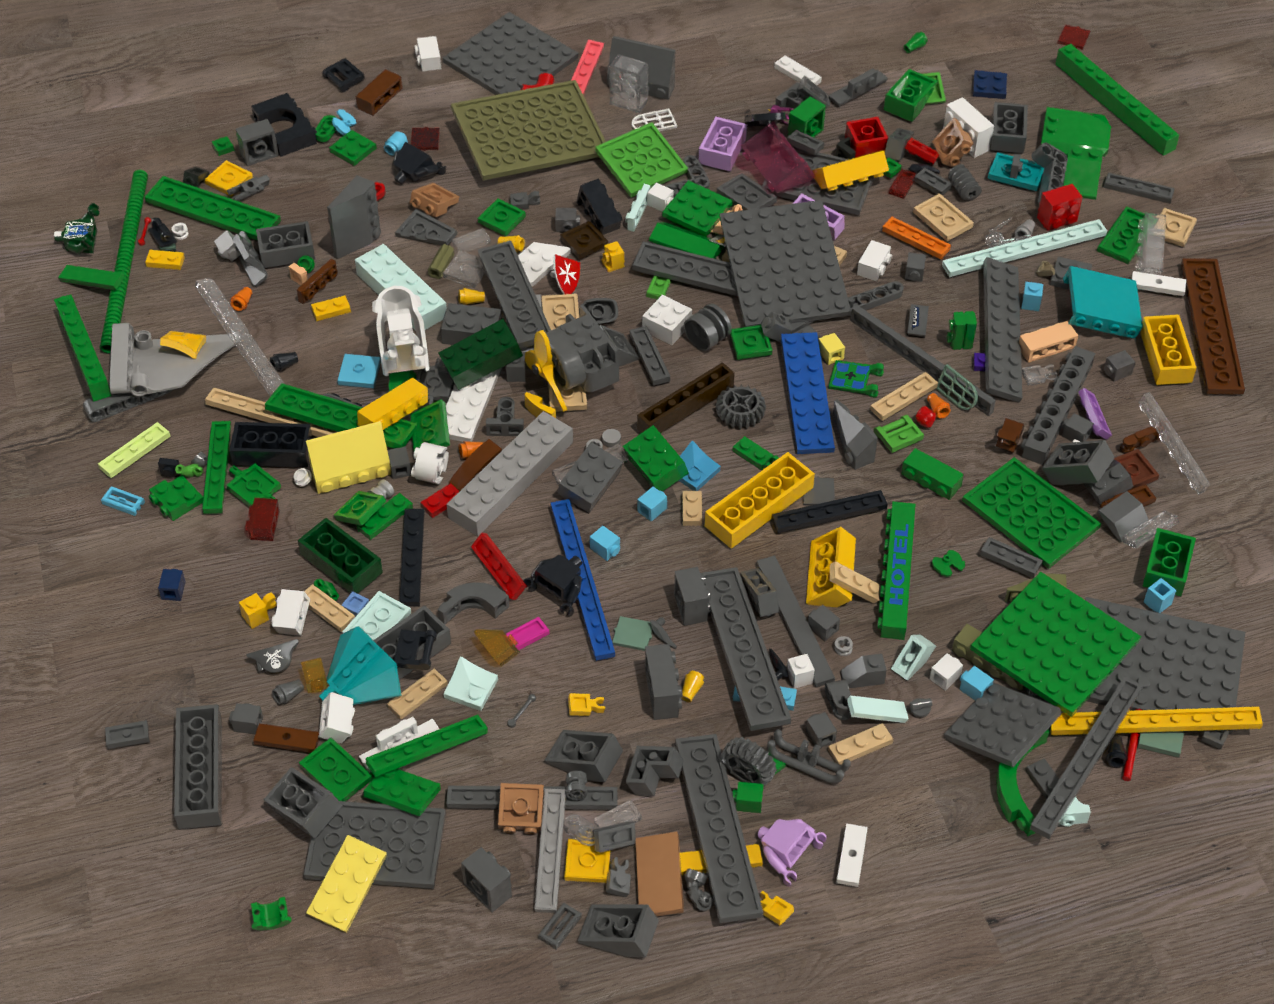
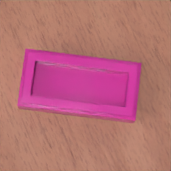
M537 617L506 633L505 639L513 650L517 652L550 633L540 617Z

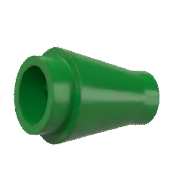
M916 32L904 45L905 51L910 53L925 46L928 42L927 36L923 32Z

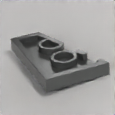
M415 209L397 229L395 235L400 238L448 245L457 235V230Z

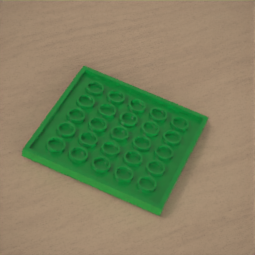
M1040 572L971 644L970 650L1050 704L1059 707L1062 712L1072 718L1139 643L1141 636Z

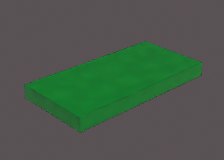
M1126 206L1098 246L1097 252L1129 265L1155 227L1158 219Z

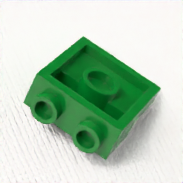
M183 475L169 483L163 480L149 489L151 503L158 505L161 513L165 517L168 516L172 521L202 504L204 499Z

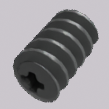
M963 164L956 165L949 171L948 178L963 200L970 201L981 194V187Z

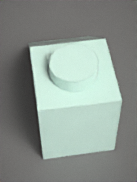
M911 635L891 669L904 679L909 680L927 662L936 645L922 635Z

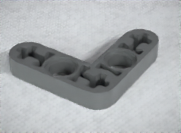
M694 155L684 157L683 162L688 167L686 174L689 181L710 189V181L698 158ZM693 173H699L700 175L695 176ZM688 180L668 184L665 187L674 190L675 197Z

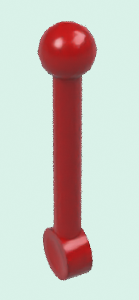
M149 217L144 219V229L141 238L138 240L140 246L145 245L144 238L148 224L151 223Z

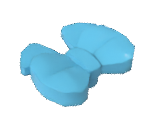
M340 109L337 111V114L342 121L334 117L332 123L340 134L346 135L351 131L350 126L356 124V120L351 114L345 113V110Z

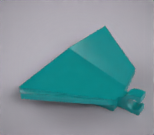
M354 627L341 634L326 679L330 686L319 697L324 701L332 692L352 698L353 705L402 696L396 662L361 627Z

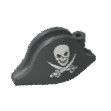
M292 640L246 655L248 658L256 660L259 672L266 670L270 673H281L290 666L293 650L299 644V640Z

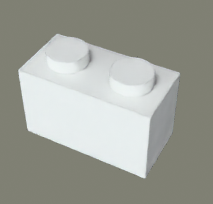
M436 36L417 38L415 53L417 55V63L421 65L422 71L441 69Z
M871 240L858 262L857 275L877 281L880 275L883 276L886 264H890L892 254H890L891 246Z
M281 590V594L277 598V610L272 617V626L279 634L302 635L310 598L304 591Z
M330 692L324 699L321 709L320 738L327 740L332 738L342 744L347 737L351 736L353 732L351 722L355 712L352 698Z

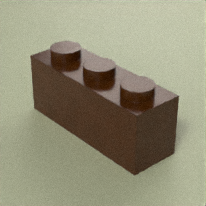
M385 69L357 94V109L374 116L402 90L401 76Z

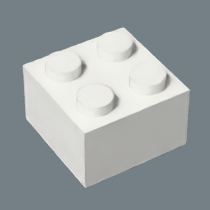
M661 295L642 316V327L647 326L652 336L673 345L685 332L684 322L692 316V309Z

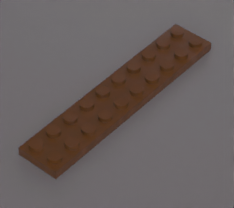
M1182 258L1181 266L1184 279H1186V291L1207 394H1244L1245 386L1218 259Z

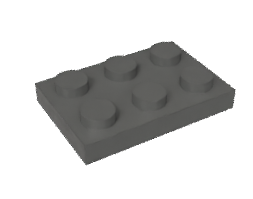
M743 173L717 188L718 194L733 200V205H741L743 210L765 208L777 202L775 195Z

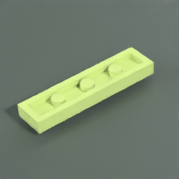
M158 422L99 462V469L110 478H113L170 437L169 431Z

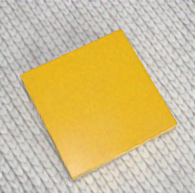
M226 160L204 181L206 185L229 195L227 193L228 189L253 178L251 172Z
M568 839L565 881L607 883L611 850L599 853L595 851L594 840Z

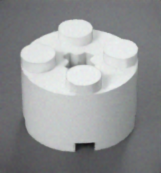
M426 442L422 443L420 448H416L414 451L416 462L411 470V477L440 484L443 479L440 475L442 472H446L449 453L446 451L448 448Z

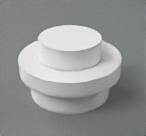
M300 468L294 473V482L297 486H305L311 481L312 473L308 469Z

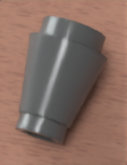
M299 679L276 685L275 689L272 690V695L278 704H286L303 691L304 686Z

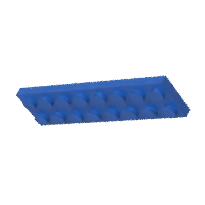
M817 332L781 334L797 454L833 453L835 445Z

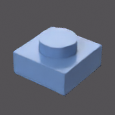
M352 591L341 606L356 617L367 605L369 599Z

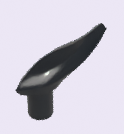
M912 164L907 168L917 174L924 168L933 173L940 174V170L925 164Z
M769 648L774 666L778 670L775 672L777 680L787 677L788 671L778 655Z

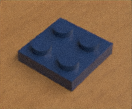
M974 71L973 97L1006 99L1007 73Z

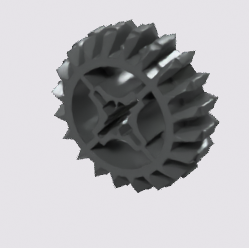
M742 384L740 387L734 385L732 389L727 387L726 391H722L718 395L716 403V413L720 417V421H725L726 426L731 424L732 429L735 426H738L739 429L741 427L748 429L749 425L754 427L756 423H760L766 410L765 400L761 392H757L756 388L750 389L749 385L743 387Z
M743 737L731 739L721 754L725 768L729 769L730 773L734 774L742 782L767 785L773 779L777 770L775 767L776 763L773 761V757L768 755V751H765L756 742H751L748 738L746 740Z

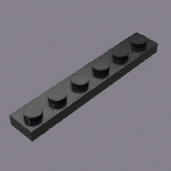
M878 490L772 514V521L777 533H783L885 510L888 504L882 491Z
M405 509L400 603L408 607H420L424 509Z

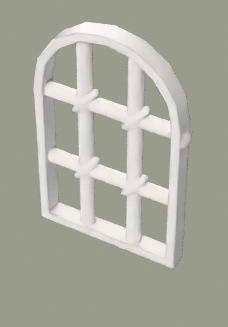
M670 109L640 114L632 120V128L634 130L637 129L634 124L645 123L646 125L648 121L653 120L659 121V123L654 124L655 126H661V128H657L659 131L677 128ZM667 112L669 113V115H664V116H659V115H658V114L667 113ZM656 115V117H654V118H649V119L645 118V117H648V116ZM667 117H670V118H671L670 121H666V122L661 121L662 118H667ZM669 123H673V124H674V125L666 126V127L663 126L664 124H669Z

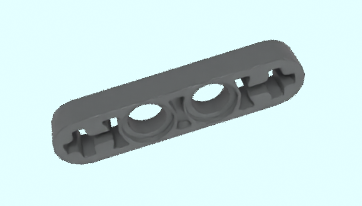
M893 281L849 297L848 301L851 312L852 308L856 305L864 310H868L902 297L903 284ZM876 294H883L884 297H877ZM866 299L869 302L862 303L860 300Z

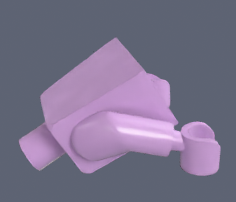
M778 819L770 829L761 827L758 832V838L762 839L764 855L771 866L779 874H783V883L788 887L791 886V882L787 877H792L796 881L797 874L794 871H788L786 868H791L811 842L815 848L821 849L826 841V835L823 832L815 833V829L801 819Z

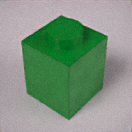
M738 782L737 790L733 789L732 796L736 803V810L761 813L764 784Z

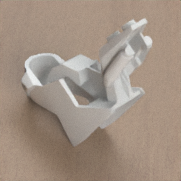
M391 286L384 289L378 298L372 302V311L378 313L376 328L382 370L385 376H389V373L424 368L428 371L430 369L424 321L418 311V307L422 305L420 297L403 286ZM411 318L414 321L417 336L413 333ZM388 320L390 339H389L388 342H387V349H386V343H385V334H386V331H385V321Z

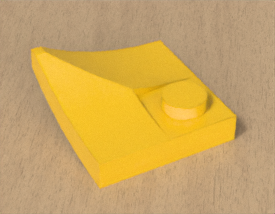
M170 331L160 338V345L177 349L196 359L201 347L206 343V335Z

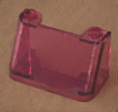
M774 122L741 145L744 150L743 156L747 161L751 160L768 181L767 186L772 193L776 192L778 194L809 183L816 178L803 157L799 156Z

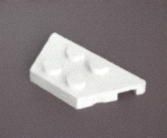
M533 242L520 253L518 257L531 286L533 287L554 269V254L567 257L571 254V248Z

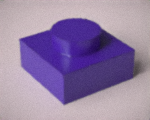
M974 353V371L986 372L985 353Z

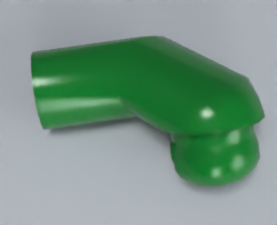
M322 579L314 581L313 585L336 601L339 598V594L331 582L323 581Z

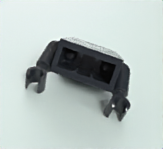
M407 142L404 143L400 150L395 152L393 165L399 173L394 179L401 185L407 178L417 182L429 174L437 173L443 175L446 173V166L442 167V162H437L435 165L430 155Z
M562 555L542 560L531 573L532 577L524 579L527 587L529 586L528 590L530 592H534L538 584L563 602L567 600V603L561 605L560 611L564 613L565 609L569 607L570 610L567 615L570 617L574 614L572 604L576 602L581 589L582 578L579 567L582 565V561L577 556H573L568 560Z

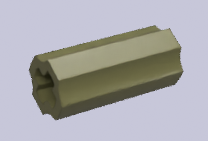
M441 245L427 270L432 278L440 279L455 253L450 245Z

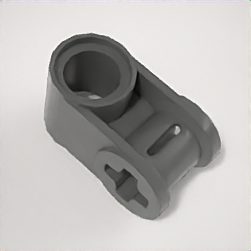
M843 679L825 683L826 697L830 702L835 717L839 720L849 719L851 713L847 699L851 693L847 680Z

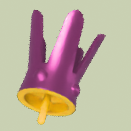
M773 105L771 110L768 109L770 113H782L781 111L793 110V108L779 107L778 105ZM785 114V119L789 120V115Z

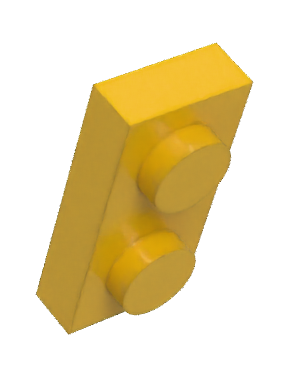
M149 250L145 263L146 267L181 270L185 256L182 252Z
M346 296L311 304L316 321L351 312Z

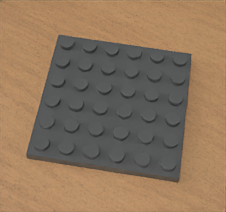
M508 12L444 56L443 63L494 95L519 91L522 84L535 85L538 81V76L542 73L556 75L577 60L579 53L511 12Z

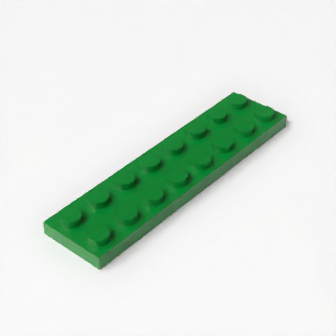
M162 176L145 196L147 203L237 234L244 231L249 238L257 241L256 229L274 227L281 221L280 215Z
M283 383L280 384L265 403V410L337 432L359 427L357 411L363 408ZM400 419L384 429L386 446L393 449L405 447L417 430V423Z

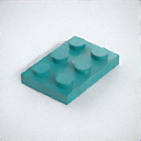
M997 152L988 173V179L1037 191L1044 172L1042 166L1034 161L1020 158V162H1023L1022 171L1018 172L1017 179L1010 178L1013 156Z

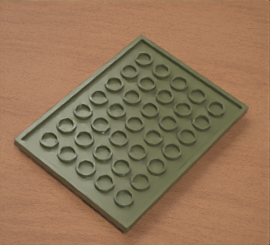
M576 80L451 103V110L482 180L597 158L599 155L595 151L596 146L606 142Z

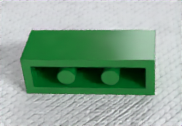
M916 448L904 460L901 472L906 478L921 484L923 487L934 491L948 500L960 489L964 476L963 473Z

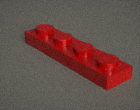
M482 532L471 545V548L509 598L516 600L527 585L488 534Z

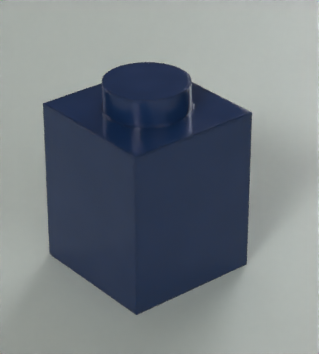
M163 569L158 587L161 600L181 601L186 583L183 570Z

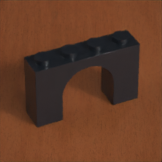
M288 93L251 106L253 119L256 122L268 119L270 124L278 121L294 123L292 127L275 133L280 157L317 144L316 128L311 126L308 117L304 116L302 109L297 107L295 99L291 98Z

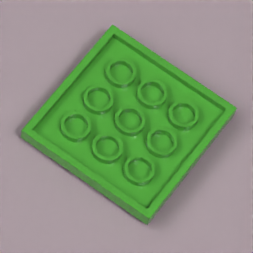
M652 122L600 144L595 148L596 153L631 198L637 195L644 184L651 185L652 188L656 183L663 184L687 173L688 169Z

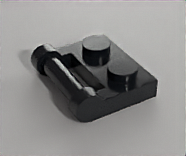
M346 58L328 66L322 72V75L334 82L341 92H346L349 87L365 79L364 73ZM336 72L344 79V81H341L333 73Z
M401 629L394 659L397 668L429 670L431 667L432 647L434 641H436L437 632L434 630L424 632ZM426 641L422 659L417 660L420 642Z

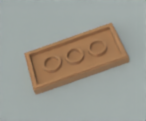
M678 832L636 838L639 905H649L656 917L683 913Z

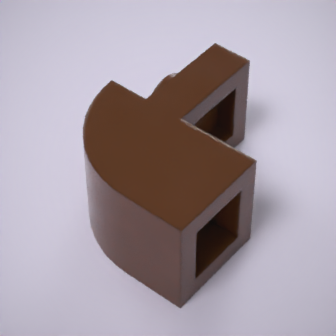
M1005 418L1003 427L999 429L997 434L998 441L996 446L1014 452L1023 433L1024 424Z

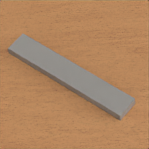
M545 788L535 912H557L566 789Z

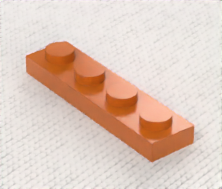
M891 217L882 228L883 232L941 260L951 249L950 244L894 217Z

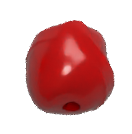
M927 406L921 407L916 414V421L925 428L932 427L936 420V412H933Z

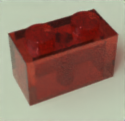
M254 499L253 505H250L249 508L250 519L246 521L245 530L249 533L250 540L273 541L280 513L278 499Z

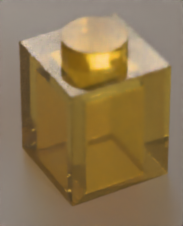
M321 658L301 662L308 693L327 689L328 685Z

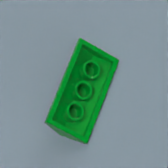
M666 222L657 223L649 237V241L713 259L726 247L709 241L711 238Z

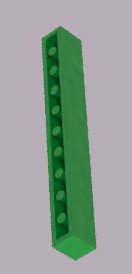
M1072 44L1058 49L1056 65L1161 155L1164 156L1176 150L1179 134Z

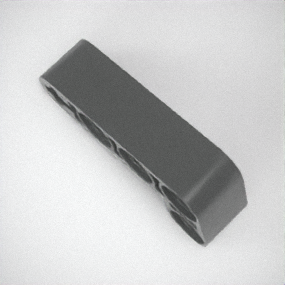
M1048 143L1041 144L1032 153L1033 161L1044 168L1038 196L1039 205L1043 192L1063 187L1068 162L1064 152Z

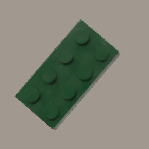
M504 319L438 352L458 390L523 356L516 339Z
M328 518L323 519L297 540L300 555L349 593L353 591L358 594L383 573L381 558Z

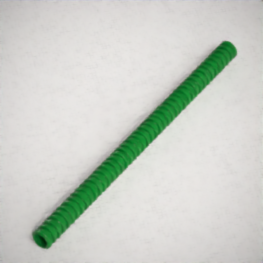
M143 170L134 171L114 269V272L123 273L125 278L117 290L111 289L99 346L101 351L105 353H111L112 325L121 323L148 179V174Z

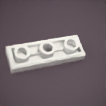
M1136 271L1132 273L1131 280L1136 281L1138 290L1184 296L1186 279Z
M846 823L837 877L838 884L858 887L868 827Z

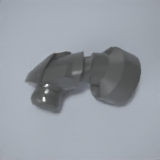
M687 868L684 878L687 882L689 898L697 909L702 911L709 910L714 902L713 895L699 889L700 886L705 884L707 876L699 871Z

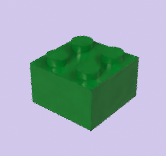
M812 97L802 101L798 107L789 113L788 136L796 130L813 138L819 135L824 130L826 105Z

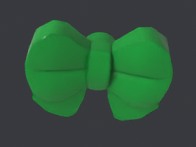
M949 550L943 558L934 557L932 560L933 569L944 577L952 576L950 568L952 565L959 571H963L965 568V561H962L961 555L955 550Z

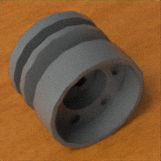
M710 303L700 309L698 313L685 320L684 331L694 347L701 351H708L719 341L730 335L732 326L727 314L719 306Z

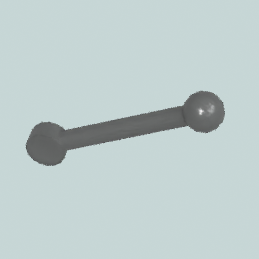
M530 694L528 696L527 702L523 705V707L519 710L513 719L508 720V726L510 728L516 726L517 719L521 716V714L525 711L529 704L536 700V696L534 694Z

